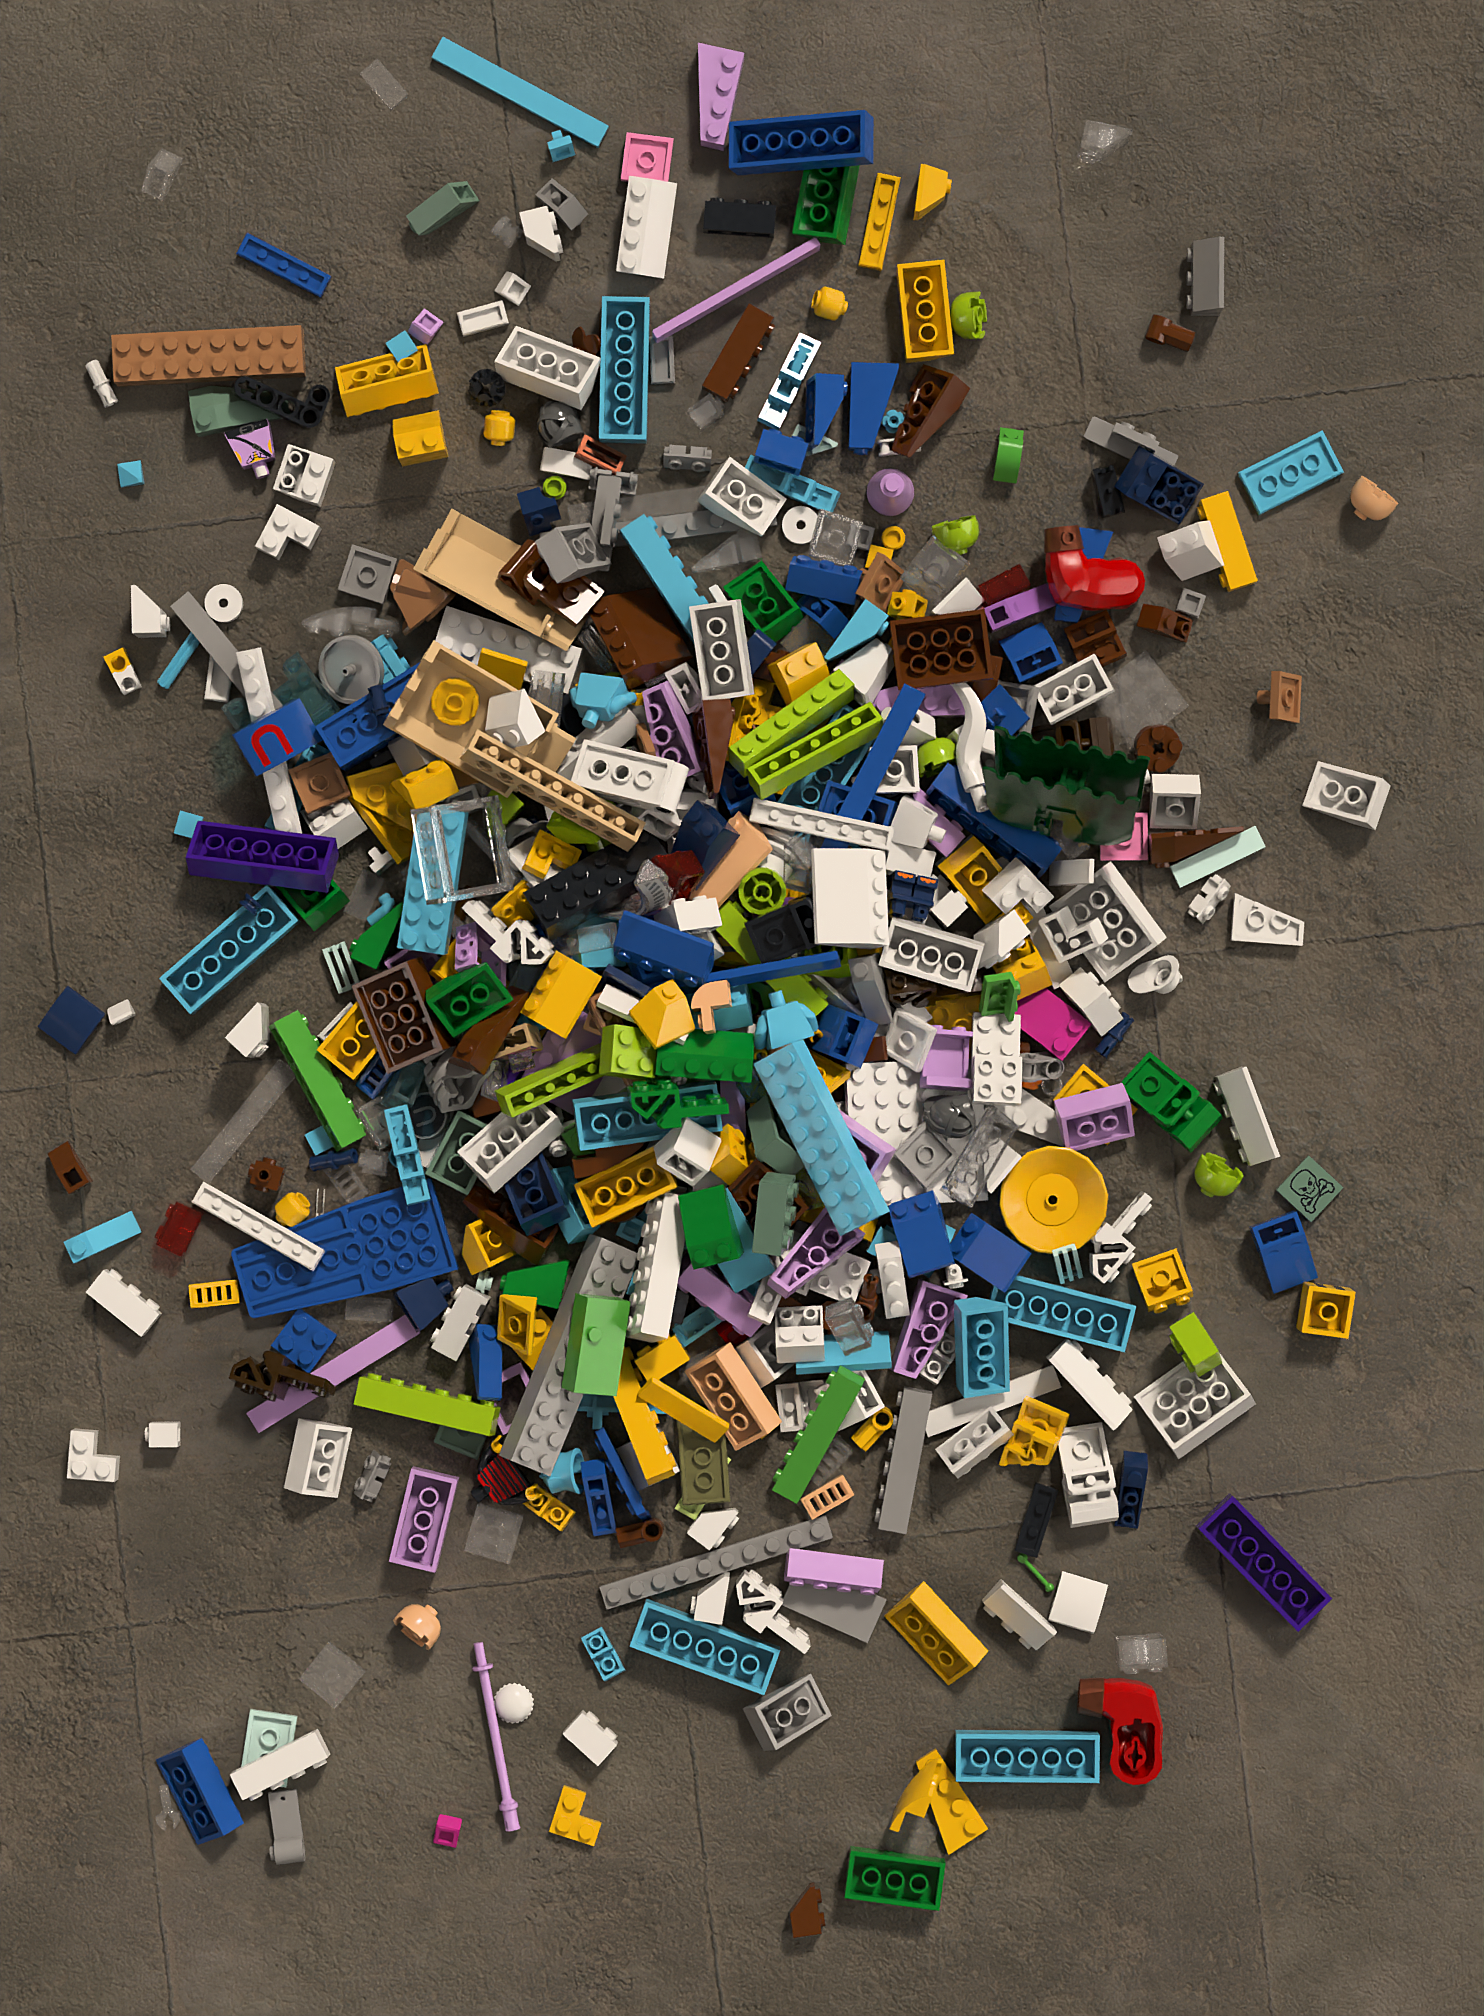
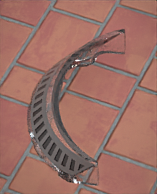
M644 860L634 880V885L639 894L629 896L627 899L595 917L621 920L624 910L641 916L666 907L673 896V889L667 883L668 876L651 861Z

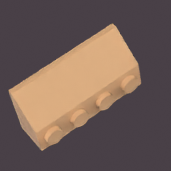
M740 811L728 820V823L740 834L739 838L697 891L681 875L677 878L682 891L691 900L703 895L707 899L716 898L719 908L739 887L742 878L749 871L755 869L773 850L760 825L749 821V817Z
M731 1342L715 1350L684 1371L709 1411L729 1423V1429L724 1434L735 1451L767 1435L782 1422Z

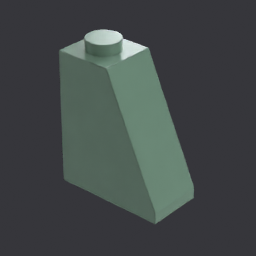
M467 181L447 183L407 214L406 217L413 232L419 236L428 235L480 200Z

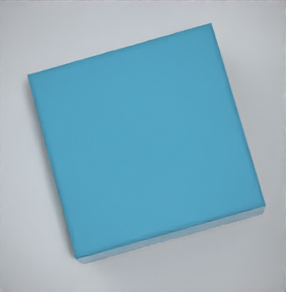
M406 331L386 342L387 347L397 362L418 351Z
M180 811L174 834L192 838L197 821H203L204 817Z
M323 1126L305 1134L315 1156L334 1147Z

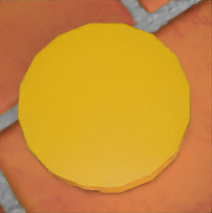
M448 678L441 681L435 687L431 697V708L441 722L451 726H460L470 721L476 715L479 707V695L475 687L469 681L461 678Z

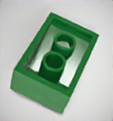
M762 560L723 586L731 600L741 599L743 617L754 633L759 629L773 641L777 642L805 623L798 605Z
M333 879L331 880L328 893L276 886L313 931L318 929L350 902L349 898Z
M402 902L360 935L358 940H353L349 952L352 953L350 958L376 970H381L400 928L403 910Z
M487 962L448 976L425 990L426 1002L453 1038L513 1000V997Z
M720 1184L678 1195L686 1246L693 1270L739 1259L744 1253V1249L725 1185Z

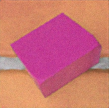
M440 1814L433 1843L456 1848L462 1819Z

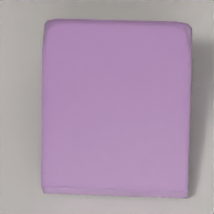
M424 308L411 323L408 333L423 344L428 345L443 325V321Z

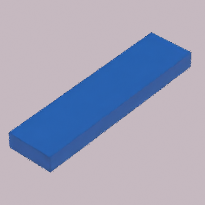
M249 233L244 237L236 253L238 256L319 298L322 297L332 278L321 270Z

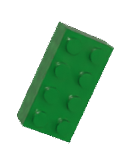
M850 1846L844 1898L939 1911L946 1865L945 1859Z

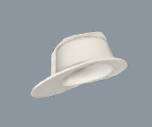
M1167 955L1138 965L1129 975V988L1139 994L1151 991L1162 994L1171 992L1178 983L1183 981V977L1178 970V960L1174 956Z

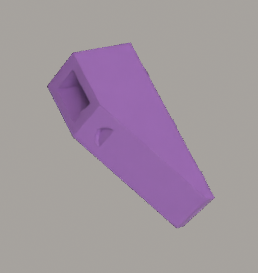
M1046 583L983 609H985L986 623L990 632L993 633L1056 606V603Z

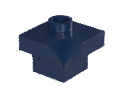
M540 487L517 493L529 536L552 530L550 522L561 519L556 499L543 496Z

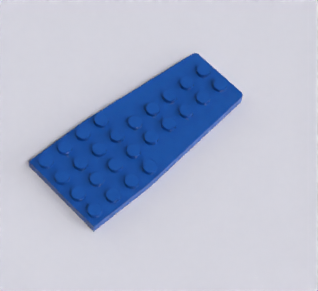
M432 1178L426 1179L431 1197L430 1201L408 1206L402 1186L357 1200L293 1227L286 1228L325 1250L314 1271L259 1240L233 1249L231 1256L250 1317L257 1318L386 1291L459 1269Z

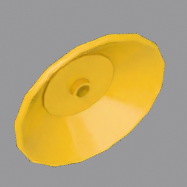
M1046 1146L1027 1152L1007 1174L1001 1184L999 1206L1005 1226L1019 1243L1038 1253L1053 1254L1052 1250L1074 1243L1076 1249H1080L1091 1240L1092 1236L1096 1235L1106 1217L1108 1193L1102 1174L1088 1157L1071 1148ZM1051 1195H1054L1057 1198L1055 1204H1050L1048 1202V1198Z

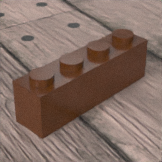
M750 303L748 304L702 384L703 390L726 403L729 398H735L740 389L737 386L741 377L746 379L752 368L749 363L753 357L758 358L764 347L761 345V342L765 336L769 338L775 328V325L772 324L774 317Z

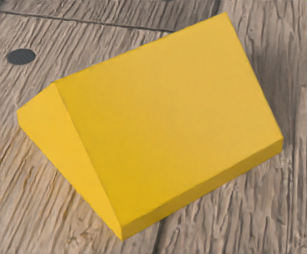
M503 1294L500 1295L497 1339L527 1356L532 1355L534 1345L537 1297Z

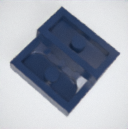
M67 986L44 1016L38 1028L76 1055L106 1014Z

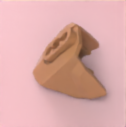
M400 559L390 584V590L405 618L402 625V633L407 635L424 621H430L457 593L413 569L414 565L404 559Z

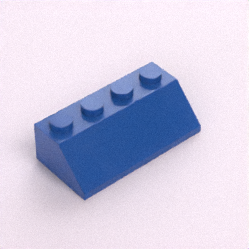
M624 910L614 942V956L623 962L635 963L644 970L659 972L668 979L675 978L689 987L700 988L706 983L714 966V943Z
M202 1738L156 1759L197 1845L222 1837L244 1824L240 1811L236 1808L230 1796V1791L225 1786L219 1769L215 1765L209 1749Z

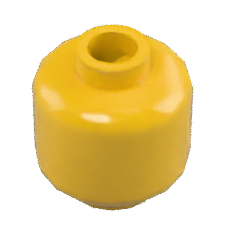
M826 286L815 291L811 302V308L814 309L815 315L832 321L837 320L840 315H844L848 307V302L845 301V295L842 291Z
M492 410L491 414L485 416L483 435L486 439L491 440V445L505 446V442L511 441L514 438L515 419L510 416V412Z
M299 1192L287 1193L275 1205V1212L277 1214L275 1218L282 1226L293 1227L308 1217L310 1203Z

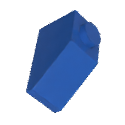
M804 594L796 603L805 616L833 639L849 623V620L827 599Z

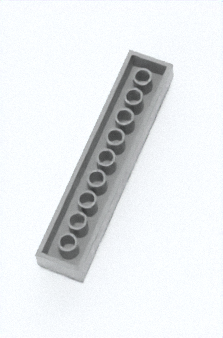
M589 1234L499 1456L551 1476L584 1395L583 1393H573L562 1388L575 1293L623 1299L638 1262L636 1252L604 1238Z

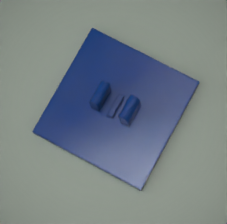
M1001 684L981 702L986 716V730L994 731L995 726H1001L1006 728L1009 734L1013 736L1030 719Z

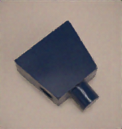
M428 1278L397 1291L393 1296L417 1333L449 1306L444 1297L453 1292L454 1289L447 1279L436 1285L432 1278Z

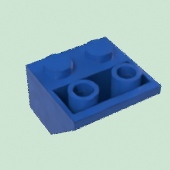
M763 429L754 462L799 476L809 443H806L803 438L798 436H784L782 432L776 429Z
M1042 622L999 641L1018 684L1063 664L1058 650Z

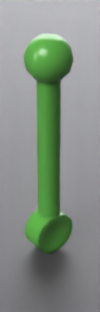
M1020 1553L1017 1556L1018 1561L1024 1563L1043 1583L1047 1592H1052L1054 1585L1048 1583L1027 1560L1026 1554Z

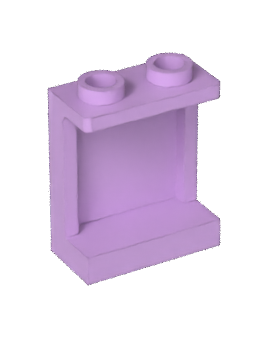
M931 1025L937 1029V1032L920 1072V1088L963 1092L971 1089L972 1079L968 1078L969 1039L973 1037V1032L966 1031L965 1027H952L951 1030H946L941 1025Z

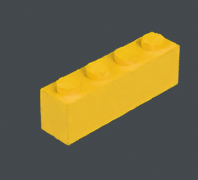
M1226 491L1201 499L1199 501L1200 506L1197 507L1199 518L1204 521L1210 520L1224 562V566L1220 567L1222 574H1219L1222 587H1227V591L1230 592L1255 584L1258 580L1229 492Z

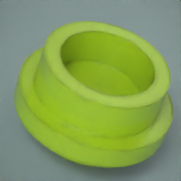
M551 476L545 480L543 492L546 497L558 500L566 493V483L561 477Z

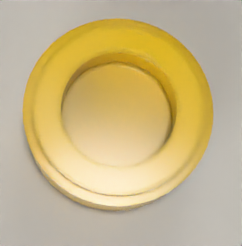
M897 526L886 528L882 533V544L888 549H900L905 542L903 530Z

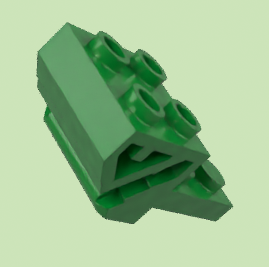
M1148 1052L1121 1082L1129 1098L1152 1116L1160 1128L1190 1153L1223 1119L1219 1111L1209 1101L1199 1096L1200 1092L1184 1078L1179 1077L1151 1052Z
M671 1079L656 1080L657 1083L647 1084V1081L632 1082L633 1085L627 1086L628 1101L631 1107L646 1119L652 1116L660 1129L682 1127L681 1118L729 1114V1104L724 1097H720V1094H707L706 1098L696 1099V1096H683L682 1100H680L679 1088L675 1082H671Z

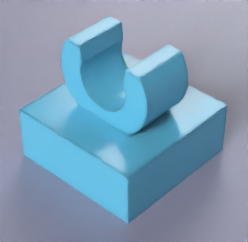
M561 130L551 133L553 140L547 142L553 162L575 155L570 135L563 137Z

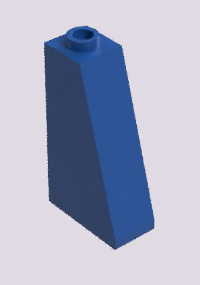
M851 362L848 451H853L855 455H867L868 451L873 450L898 373L899 363Z

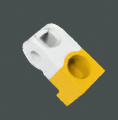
M124 647L103 657L124 695L142 687Z

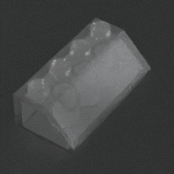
M989 1104L939 1190L951 1200L972 1208L1018 1126L997 1107Z

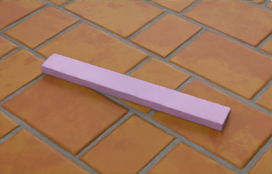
M817 238L809 240L653 329L652 337L656 344L820 251L819 241Z
M404 1315L310 1374L326 1378L336 1386L421 1332L416 1333L408 1318ZM289 1386L284 1401L277 1398L275 1402L266 1400L246 1414L258 1433L318 1396L312 1394V1391L307 1390L305 1387L301 1391Z

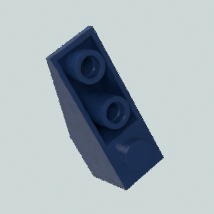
M1123 1452L1117 1497L1119 1518L1115 1521V1526L1138 1528L1148 1473L1147 1453Z

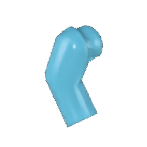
M384 893L378 898L382 906L367 917V921L371 926L393 908L395 900L394 897L391 898L389 893Z

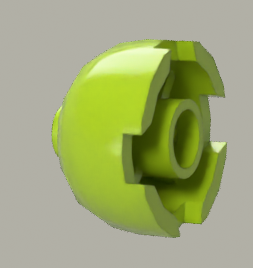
M981 292L960 294L951 304V327L959 337L964 339H982L985 335V331L981 330L982 322H987V310L985 300L979 299Z
M975 515L959 517L958 520L950 522L947 520L931 526L932 536L936 545L946 552H954V556L968 553L967 548L973 546L978 540L979 524Z
M936 736V739L922 744L917 749L920 778L925 773L927 778L939 775L947 763L953 764L955 762L957 765L956 743L951 739L937 738Z
M757 867L749 871L742 878L739 885L740 901L750 913L763 915L783 905L786 897V885L782 876L775 870L767 867Z
M1206 1153L1205 1156L1202 1154L1194 1169V1176L1197 1184L1201 1187V1192L1209 1197L1231 1194L1243 1179V1173L1238 1167H1235L1233 1170L1224 1164L1227 1161L1225 1158L1212 1153Z

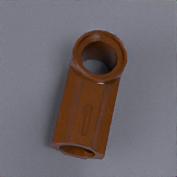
M1153 315L1145 338L1160 345L1167 344L1188 352L1196 332L1175 325L1170 319L1163 316Z
M650 1518L646 1521L616 1528L620 1548L649 1541L655 1542L660 1539L664 1532V1525L657 1518ZM649 1524H655L659 1528V1533L652 1536L647 1532L646 1527Z

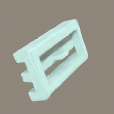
M345 941L322 949L339 994L352 990V985L354 984H350L338 949L342 948L355 982L354 984L360 982ZM333 951L346 987L342 988L329 952Z
M1075 1243L1052 1250L1060 1284H1064V1279L1069 1278V1281H1073V1276L1078 1275L1079 1279L1083 1278ZM1068 1251L1072 1252L1075 1269L1073 1270L1071 1268ZM1061 1253H1063L1065 1266L1067 1272L1064 1273L1062 1272V1267L1058 1255Z

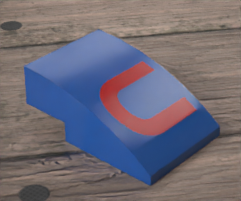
M300 698L291 700L232 734L255 776L278 766L323 740Z

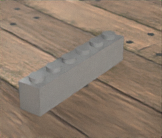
M904 1386L903 1392L898 1391L896 1406H900L899 1415H894L892 1429H896L894 1439H889L887 1452L891 1453L890 1462L885 1461L883 1475L887 1476L886 1485L881 1484L879 1499H883L882 1507L876 1509L874 1522H879L878 1529L902 1534L907 1533L932 1391Z

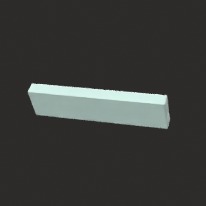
M1256 826L1170 866V869L1179 888L1266 846Z

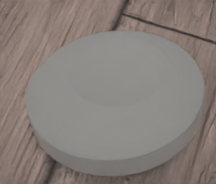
M345 635L336 638L325 646L320 655L318 664L320 680L325 690L339 702L352 704L369 694L368 688L382 685L384 664L381 655L376 647L363 637Z

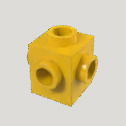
M903 589L902 592H892L887 614L896 620L925 617L928 600L916 594L915 591Z

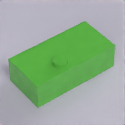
M575 1293L562 1381L563 1389L573 1393L617 1396L631 1301L618 1297Z

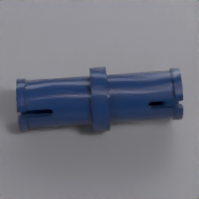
M1125 1012L1121 1013L1123 1019L1107 1032L1099 1045L1094 1049L1106 1059L1116 1044L1122 1042V1036L1135 1021L1133 1018H1129L1130 1016Z
M354 1148L340 1152L333 1150L325 1155L310 1157L309 1165L313 1172L327 1168L335 1170L342 1165L356 1164L358 1162V1153Z

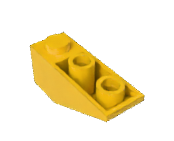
M755 693L754 695L736 697L731 703V706L735 707L736 717L733 720L726 761H729V747L751 732L759 700Z

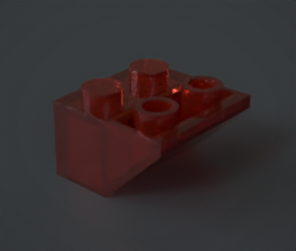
M692 850L676 851L673 854L667 855L659 854L650 860L648 867L642 873L635 887L637 891L643 893L638 884L659 879L667 891L666 905H671V901L685 898V901H688L705 871Z

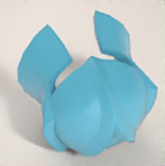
M575 1448L569 1452H560L551 1476L543 1473L539 1475L552 1494L566 1490L581 1494L584 1491V1485L575 1483L574 1473H581V1462H584L581 1450Z

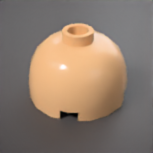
M1361 476L1351 489V503L1356 508L1354 513L1364 521L1367 517L1372 520H1382L1388 517L1398 505V502L1386 491H1382L1374 482L1364 476Z
M411 1604L402 1609L393 1619L396 1626L400 1623L404 1627L401 1631L420 1647L426 1644V1650H429L440 1636V1622L435 1617L438 1613L429 1605L423 1607L419 1604Z

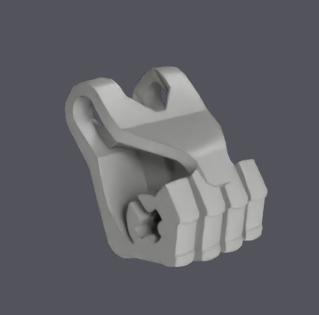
M465 1031L456 1039L457 1044L468 1031ZM456 1046L447 1049L441 1055L438 1062L434 1063L430 1060L424 1068L425 1082L429 1094L433 1097V1101L439 1107L440 1112L446 1113L470 1108L477 1097L482 1083L494 1071V1061L491 1062L485 1075L450 1064L448 1060Z

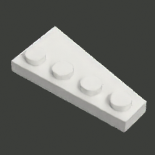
M1022 1089L1021 1105L1019 1107L985 1106L984 1118L1064 1147L1055 1110L1024 1089Z

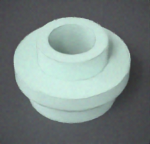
M490 1271L479 1273L475 1290L481 1291L480 1293L482 1294L485 1293V1290L490 1291L493 1277L489 1276Z

